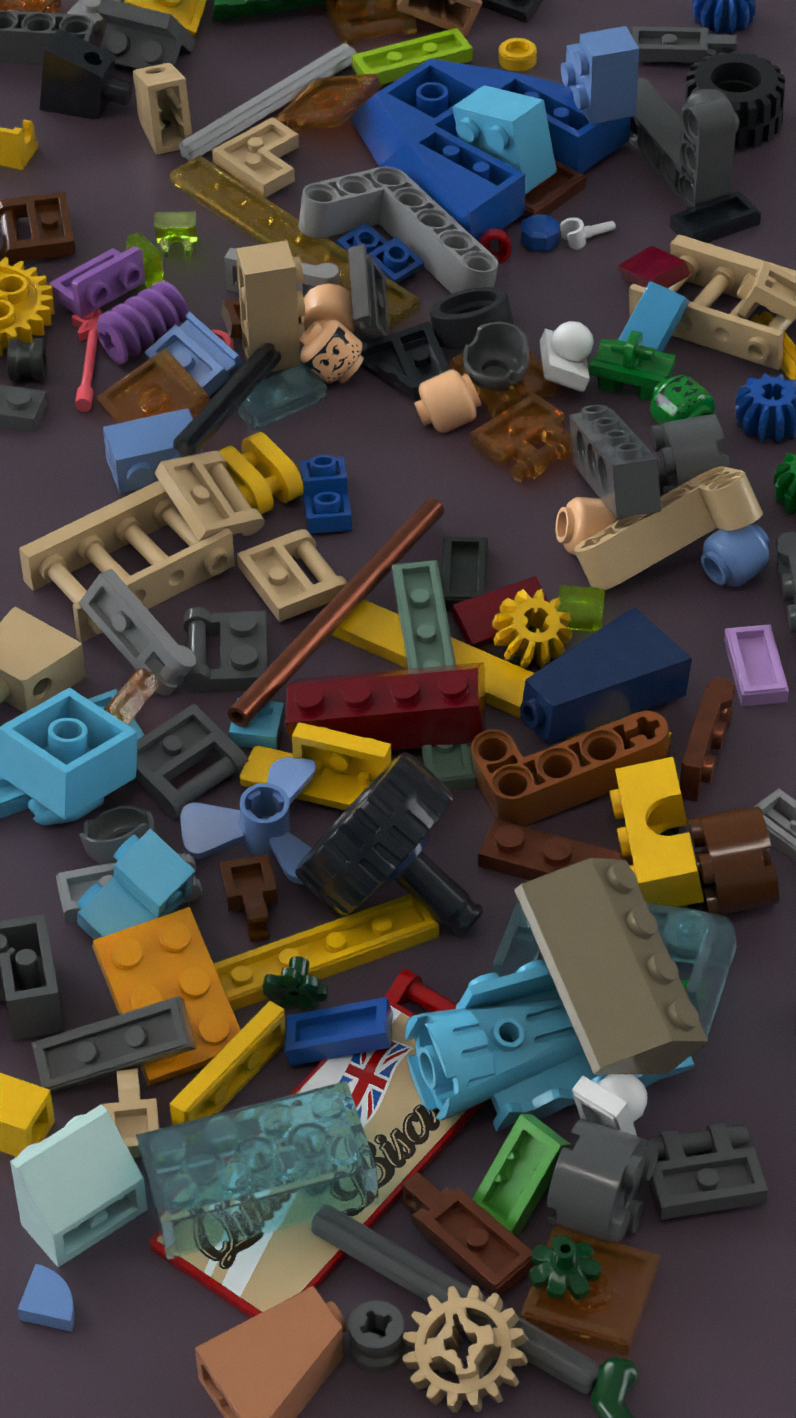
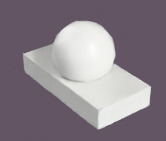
M568 321L559 325L555 331L545 328L540 339L543 374L546 380L584 392L590 380L587 357L592 351L594 340L590 330L581 322Z
M609 1074L599 1082V1085L582 1076L572 1089L580 1119H586L637 1136L633 1123L643 1115L647 1105L648 1093L644 1084L633 1074Z

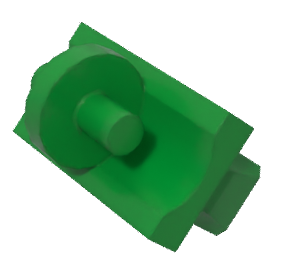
M633 330L629 334L627 342L602 338L595 357L589 363L588 370L589 375L597 376L598 387L601 390L614 393L620 391L624 383L637 386V395L640 399L652 401L655 387L662 380L669 379L676 365V355L655 351V348L643 346L642 332Z

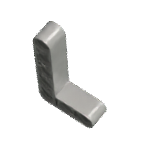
M378 167L312 183L303 188L298 228L305 235L324 238L352 231L366 222L371 226L379 224L393 238L398 237L424 261L423 267L450 293L453 294L480 287H495L498 270L497 259L400 169Z

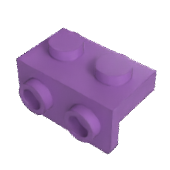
M136 246L123 253L114 248L106 251L48 283V285L52 286L53 299L80 318L86 316L146 282L143 252Z

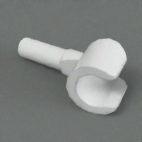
M575 217L567 218L560 224L561 237L567 239L568 245L575 250L585 246L586 238L616 229L614 221L584 226L583 221Z

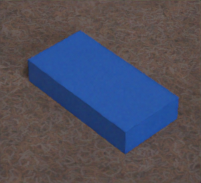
M377 998L288 1015L284 1052L290 1066L390 1048L393 1012L388 998Z

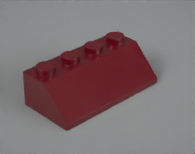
M484 662L296 679L287 685L286 726L291 744L292 734L298 722L390 743L391 750L422 748L424 745L434 747L437 745L472 743L476 735L486 730Z

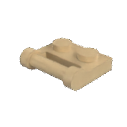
M210 451L161 461L154 472L199 542L226 528L232 534L241 533L243 536H250L258 532L265 524V519L259 510L251 508L225 469L227 462L219 451Z
M305 529L296 530L237 553L239 569L279 622L330 603L348 583L344 577L337 576L316 549L315 539ZM292 556L302 559L319 583L312 584Z

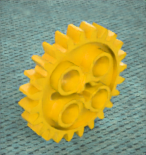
M7 257L0 261V357L3 355V348L8 347L10 338H19L23 343H31L33 341L32 334L43 336L45 334L44 326L52 324L51 315L55 314L52 286L47 285L46 276H38L36 267L25 270L23 261L10 266Z

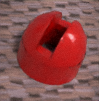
M487 229L481 235L478 242L497 259L498 264L505 262L510 257L511 241L502 229ZM492 239H498V251L490 252Z

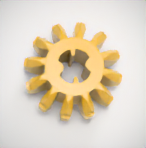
M522 589L517 592L515 600L505 599L499 608L501 613L495 615L492 626L499 632L496 633L493 639L494 645L508 647L504 653L505 661L512 659L516 655L521 658L520 664L522 668H528L533 659L542 669L548 665L550 658L557 659L564 654V645L568 644L572 638V630L566 627L571 617L568 612H557L561 604L560 597L547 602L544 600L543 589L536 591L532 599ZM530 626L536 628L534 633L528 630Z

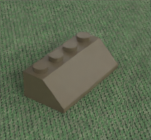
M588 858L522 883L514 890L593 1074H668L708 1042L699 1021V1014L690 1002L678 975L677 965L666 949L658 931L657 921L647 907L638 887L637 877L629 867L627 860Z

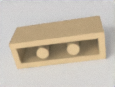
M287 240L236 248L242 346L246 361L258 348H262L266 343H272L275 350L281 353V360L271 372L301 367L300 350L304 344L300 341V338L305 330L303 324H299V317L305 316V304L301 290L297 291V283L304 281L300 257L292 256Z

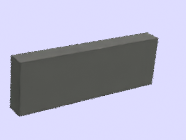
M180 996L32 1042L41 1085L43 1088L49 1089L51 1095L117 1074L116 1070L138 1068L196 1049L185 1001Z

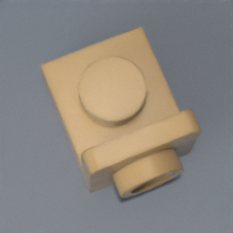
M765 261L755 276L751 273L746 275L737 292V296L742 298L737 314L746 317L754 303L757 302L765 306L769 311L794 321L796 318V278Z

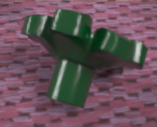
M292 957L289 960L288 968H283L281 975L267 974L264 976L262 988L266 997L271 1000H280L279 1006L282 1008H296L298 1003L301 1010L314 1011L318 1010L319 1002L327 999L328 986L320 984V979L308 975L309 960L303 957Z
M560 1235L553 1238L552 1249L542 1244H538L534 1248L531 1259L536 1266L531 1268L529 1279L534 1288L540 1289L547 1286L546 1294L549 1298L562 1300L566 1290H569L573 1299L579 1301L590 1295V1284L588 1282H595L600 1278L601 1264L596 1260H592L594 1249L586 1242H580L575 1245L573 1241L569 1240L567 1235Z

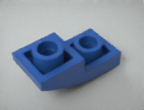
M367 222L336 241L335 252L348 263V248L364 244L366 246V253L372 255L385 274L386 284L394 286L424 266V261L398 237L387 241Z
M318 455L309 460H300L301 478L304 485L303 499L307 531L310 534L352 531V517L344 457L335 458L330 455Z

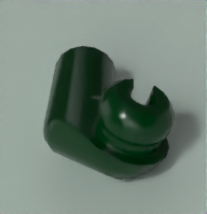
M611 1357L600 1365L591 1395V1405L600 1418H635L624 1403L627 1390H631L633 1387L631 1381H638V1370L631 1360Z

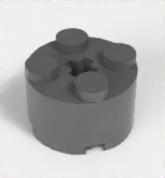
M715 414L650 426L653 449L655 452H659L660 462L658 463L659 487L663 489V494L716 467L730 468L728 454L723 455L719 442L725 440L720 422Z
M580 1119L570 1132L580 1136L574 1150L563 1147L556 1163L549 1188L547 1207L555 1209L557 1212L548 1216L547 1221L549 1224L613 1245L623 1239L626 1231L634 1234L639 1226L644 1210V1202L637 1199L643 1180L649 1181L653 1175L657 1164L658 1150L648 1147L647 1140L586 1119Z

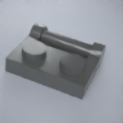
M193 607L186 610L183 616V628L188 633V648L194 653L196 664L187 675H183L184 687L194 693L247 691L268 668L266 611L210 613L202 607ZM220 635V669H210L207 666L206 636Z
M193 703L137 740L135 779L157 800L163 813L173 820L180 816L184 806L229 776L238 777L245 763L248 762V758L241 748ZM213 752L220 758V760L177 789L169 782Z

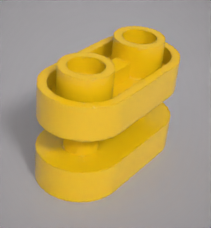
M257 432L242 440L241 448L243 454L231 445L218 450L227 462L225 469L251 508L258 509L261 515L273 509V495L282 503H287L303 495L304 485L297 467L263 432Z

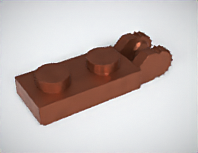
M724 677L709 680V684H707L701 699L681 765L680 789L682 799L697 802L703 783H712L717 756L712 755L713 749L722 750L726 729L730 727L733 715L732 703L735 695V685Z

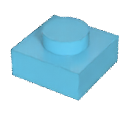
M269 701L245 727H239L231 721L229 738L237 746L253 748L259 745L277 750L285 718L284 702Z

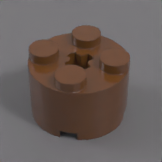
M745 807L688 820L694 848L701 847L702 851L694 852L700 882L704 881L705 885H710L709 888L703 889V893L711 918L779 903L777 873L775 864L772 865L769 848H771L770 839L762 811L759 807Z

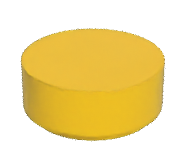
M511 38L500 44L498 62L502 68L513 72H522L535 66L537 48L533 42L524 38Z

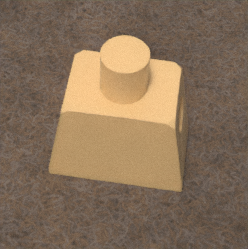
M171 63L134 70L133 80L138 117L155 154L159 155L180 150V141L192 134L186 78ZM162 120H167L171 122V125L167 128H164L165 125L162 122Z
M16 606L0 622V704L4 701L25 713L69 687L71 688L86 677L83 645L81 642Z

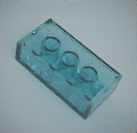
M347 1081L136 1135L142 1174L167 1260L312 1222L315 1214L323 1205H331L339 1211L347 1213L379 1204L377 1167Z

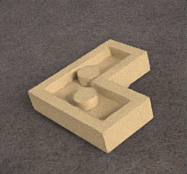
M272 117L212 149L213 163L266 198L295 181L294 168L281 160L280 157L299 147V136L296 132Z

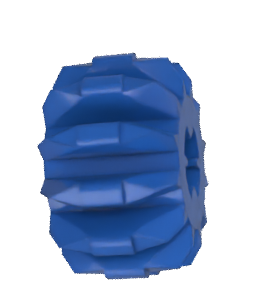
M692 0L694 22L702 24V28L715 30L716 34L720 32L733 34L735 29L740 31L746 30L747 24L753 22V17L756 14L755 0Z
M764 373L761 379L748 378L746 385L739 387L735 400L736 425L744 429L746 437L757 435L761 443L766 439H773L778 444L782 437L795 439L796 380L786 381L783 374L775 378Z

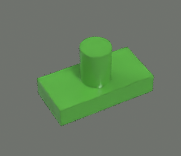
M520 1114L472 1199L514 1236H519L545 1190L550 1188L552 1176L562 1148H570L572 1144L534 1115Z

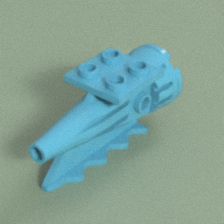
M545 960L529 962L520 967L516 973L499 977L497 973L481 975L468 984L467 990L454 1010L414 1015L408 1019L406 1024L405 1041L415 1038L417 1053L407 1057L411 1077L425 1108L428 1111L439 1109V1113L435 1117L438 1120L451 1118L458 1113L491 1099L497 1112V1116L492 1122L497 1132L515 1123L520 1114H532L536 1118L541 1119L567 1106L576 1104L572 1089L582 1076L599 1085V1082L609 1075L593 1074ZM690 1056L668 1074L633 1075L647 1087L660 1079L692 1069L694 1062Z

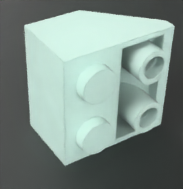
M102 1104L85 1115H78L72 1118L64 1128L40 1143L29 1145L19 1156L10 1161L21 1225L57 1267L65 1264L148 1210L144 1178L108 1110Z

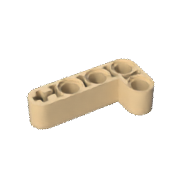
M729 467L710 469L660 497L661 511L624 517L580 542L574 548V552L592 590L600 592L610 589L716 528L734 531L757 521L763 515V511L745 472Z

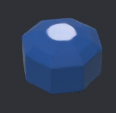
M534 214L522 220L521 244L529 250L547 252L558 246L560 222L552 216Z

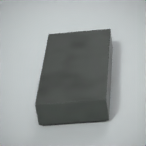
M443 537L441 584L446 612H451L453 604L487 593L488 537Z

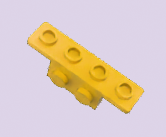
M298 722L292 734L293 753L259 745L254 746L248 757V762L245 763L239 777L242 786L251 787L255 784L267 783L270 766L281 758L311 759L316 764L315 777L295 799L346 810L391 763V744Z

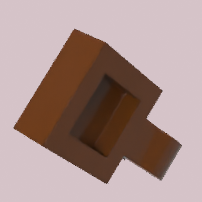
M265 854L219 862L220 876L228 911L244 909L250 942L270 938L266 905L278 903V895L269 855Z

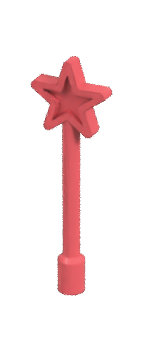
M100 308L82 318L75 314L72 315L73 326L79 328L77 331L78 340L84 341L88 339L81 386L77 388L75 408L80 412H88L92 408L94 391L91 386L99 338L97 320L102 314Z

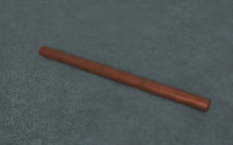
M428 498L228 710V716L235 725L245 727L386 577L392 570V565L398 564L444 514V507L440 501L435 498Z

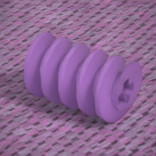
M158 281L151 288H146L139 292L138 296L127 299L124 304L120 303L113 307L112 311H107L99 316L97 332L100 343L110 359L116 364L122 365L128 361V355L131 357L139 355L141 348L147 350L154 344V340L160 339L175 324L179 327L180 322L184 323L187 320L185 315L189 313L187 304L174 285L167 281Z

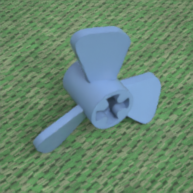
M291 757L275 761L270 766L267 783L255 784L244 791L240 798V810L191 802L184 806L180 814L183 848L186 854H190L194 859H202L242 842L244 848L252 855L268 854L269 857L276 856L286 877L296 884H304L296 876L295 869L310 851L311 847L290 833V804L315 777V762L311 759Z

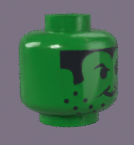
M681 374L670 379H664L653 391L650 411L652 418L658 424L715 414L713 396L688 375Z

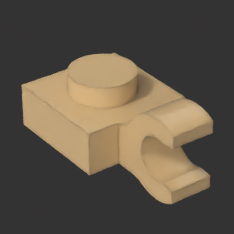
M138 1068L116 1070L119 1102L106 1103L103 1106L108 1110L133 1158L162 1155L156 1098L141 1100Z

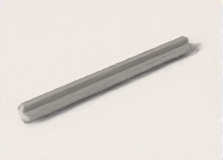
M347 43L337 46L184 138L179 143L180 155L189 162H192L210 152L212 149L351 66L352 55L356 53L355 49L349 47Z

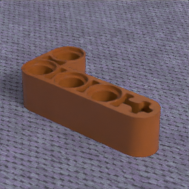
M641 711L524 758L513 738L508 733L497 729L485 730L476 735L471 743L476 784L496 819L520 826H527L607 794L610 790L619 789L615 772L617 768L670 757L668 724L661 714L654 711Z

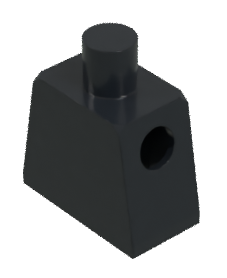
M58 29L44 50L39 109L95 120L101 117L110 101L127 106L132 96L133 83L114 78L116 58L113 53Z

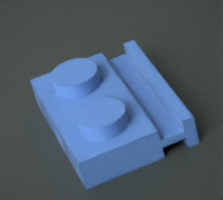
M189 312L185 315L187 320L178 327L175 324L144 353L151 363L199 406L230 378L229 373L236 366L241 368L244 362L232 348Z

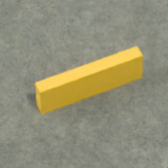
M269 1001L170 1102L172 1132L175 1137L186 1144L191 1142L285 1045L286 1025L285 1013L282 1007Z

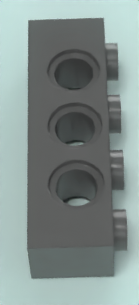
M591 405L584 407L582 413L570 414L573 465L616 518L661 511L658 460L612 408L608 409L605 405Z

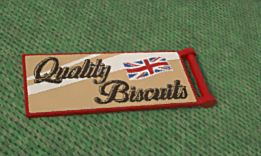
M409 969L402 970L395 978L388 992L383 996L388 998L393 1012L391 1047L322 1060L150 1239L151 1250L250 1318L312 1286L317 1289L348 1255L313 1234L311 1230L312 1220L323 1205H331L371 1229L403 1194L402 1184L415 1173L419 1172L421 1174L487 1102L484 1101L451 1118L438 1120L435 1117L439 1113V1109L428 1111L425 1108L411 1077L407 1057L417 1053L415 1038L405 1041V1029L408 1019L416 1014L401 1005L413 1001L429 1012L454 1010L457 1004L422 984L421 976Z

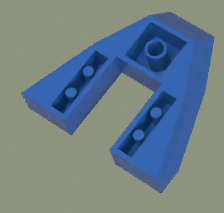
M428 59L380 90L349 116L379 167H394L403 171L477 241H479L481 235L487 229H503L525 214V174L459 139L452 106L483 85L544 100L554 159L581 174L628 142L630 133V117L590 124L583 110L576 108L570 86L565 87L564 84L516 72Z

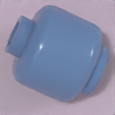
M750 524L734 531L719 529L704 541L703 555L701 556L702 566L709 578L718 585L725 584L730 587H740L768 566L770 558L768 550L770 546L769 538L765 531L756 524Z

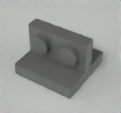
M101 0L97 13L108 24L100 48L113 53L116 58L115 67L130 71L164 63H171L175 67L179 51L192 53L196 39L171 14L113 0Z

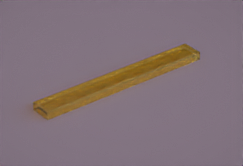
M200 155L170 172V183L259 243L267 244L287 240L292 256H299L302 263L316 266L321 263L335 264L339 269V283L337 285L348 289L351 293L349 255L346 250L326 237L315 238L305 235L298 228L299 220ZM385 276L389 328L391 329L420 311V299Z

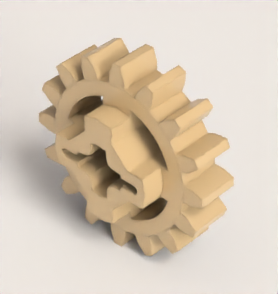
M474 1285L470 1288L467 1298H461L455 1286L448 1288V1301L442 1304L433 1295L429 1296L427 1299L432 1311L428 1315L414 1311L411 1317L419 1329L417 1332L411 1331L403 1334V1340L407 1346L415 1349V1351L409 1352L402 1357L408 1369L417 1370L410 1378L417 1390L428 1387L426 1397L433 1405H437L447 1396V1405L454 1413L459 1412L463 1400H468L475 1412L482 1411V1397L489 1395L498 1404L502 1402V1394L498 1388L503 1382L517 1387L519 1384L517 1377L511 1370L512 1366H524L527 1364L525 1354L515 1348L526 1343L527 1337L523 1329L512 1328L519 1321L513 1308L501 1312L503 1301L495 1292L484 1302L479 1287ZM470 1315L483 1317L492 1322L496 1328H492L490 1324L478 1326L471 1321ZM445 1323L437 1337H433L436 1331ZM462 1331L465 1332L468 1339L472 1342V1345L468 1347L469 1355L466 1356L468 1367L465 1366L462 1359L458 1356V1353L462 1351L461 1342H464ZM495 1360H498L493 1369L487 1375L483 1376L489 1368V1366L491 1365V1363ZM438 1369L440 1373L451 1371L458 1376L460 1384L448 1382L440 1378L433 1370Z

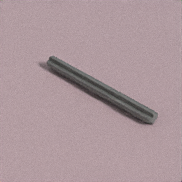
M323 1205L315 1214L311 1229L313 1234L424 1300L428 1301L427 1298L433 1295L441 1304L448 1301V1288L451 1286H455L461 1298H467L470 1287L333 1206ZM482 1295L483 1301L485 1302L487 1300V1297ZM470 1315L471 1321L478 1326L490 1324L492 1328H496L489 1320L477 1315ZM518 1316L519 1321L512 1328L523 1329L527 1342L515 1348L525 1354L528 1362L582 1394H589L593 1390L600 1370V1364Z

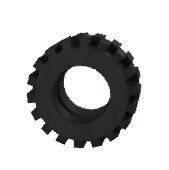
M740 52L717 53L713 57L707 56L702 58L701 62L695 63L691 67V71H688L685 102L697 90L717 89L724 92L739 118V128L735 134L734 148L746 149L747 146L756 147L761 145L762 141L768 142L773 139L774 134H778L781 129L786 86L785 76L781 74V69L777 65H771L770 60L759 58L755 54H742Z

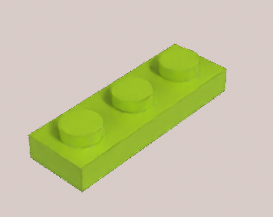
M454 28L352 55V69L366 88L381 87L396 81L428 59L461 64L473 61V47L460 30Z

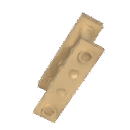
M678 234L670 243V253L685 260L691 274L668 289L677 292L685 282L705 288L692 302H689L672 336L780 370L783 366V333L793 321L780 314H777L767 326L747 320L757 307L761 305L757 302L754 303L746 317L737 314L741 301L730 314L710 308L722 293L740 298L737 296V292L748 273L755 276L764 261ZM767 262L796 278V270ZM632 284L629 287L630 317L646 287Z
M159 480L19 548L23 581L33 591L53 581L74 603L73 613L76 637L81 643L103 633V631L78 604L87 590L71 572L91 562L101 572L113 569L147 609H150L235 566L232 532L226 528L199 542ZM169 525L190 547L168 557L148 534ZM128 544H131L151 564V566L131 576L109 554Z

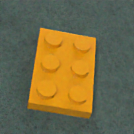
M190 907L93 940V951L119 1015L176 996H180L185 1001L196 1049L141 1066L140 1068L148 1087L206 1066L241 1031Z

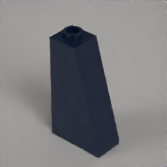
M630 609L527 678L520 706V718L528 728L532 729L547 744L574 736L686 696L692 657L638 609Z

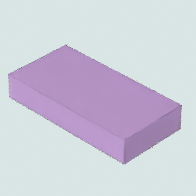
M771 624L725 628L724 643L741 707L788 702L789 689Z

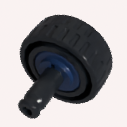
M406 752L395 758L368 785L316 842L295 869L296 876L312 893L341 916H347L352 913L378 887L385 889L394 880L439 922L449 926L453 930L452 934L456 937L464 935L483 913V907L479 903L477 905L473 903L469 894L422 852L430 840L427 834L447 811L453 801V795L428 768Z

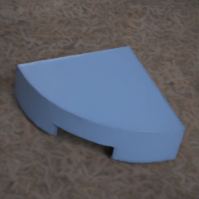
M35 1264L17 1309L19 1320L72 1332L75 1324L73 1297L67 1283L55 1271Z

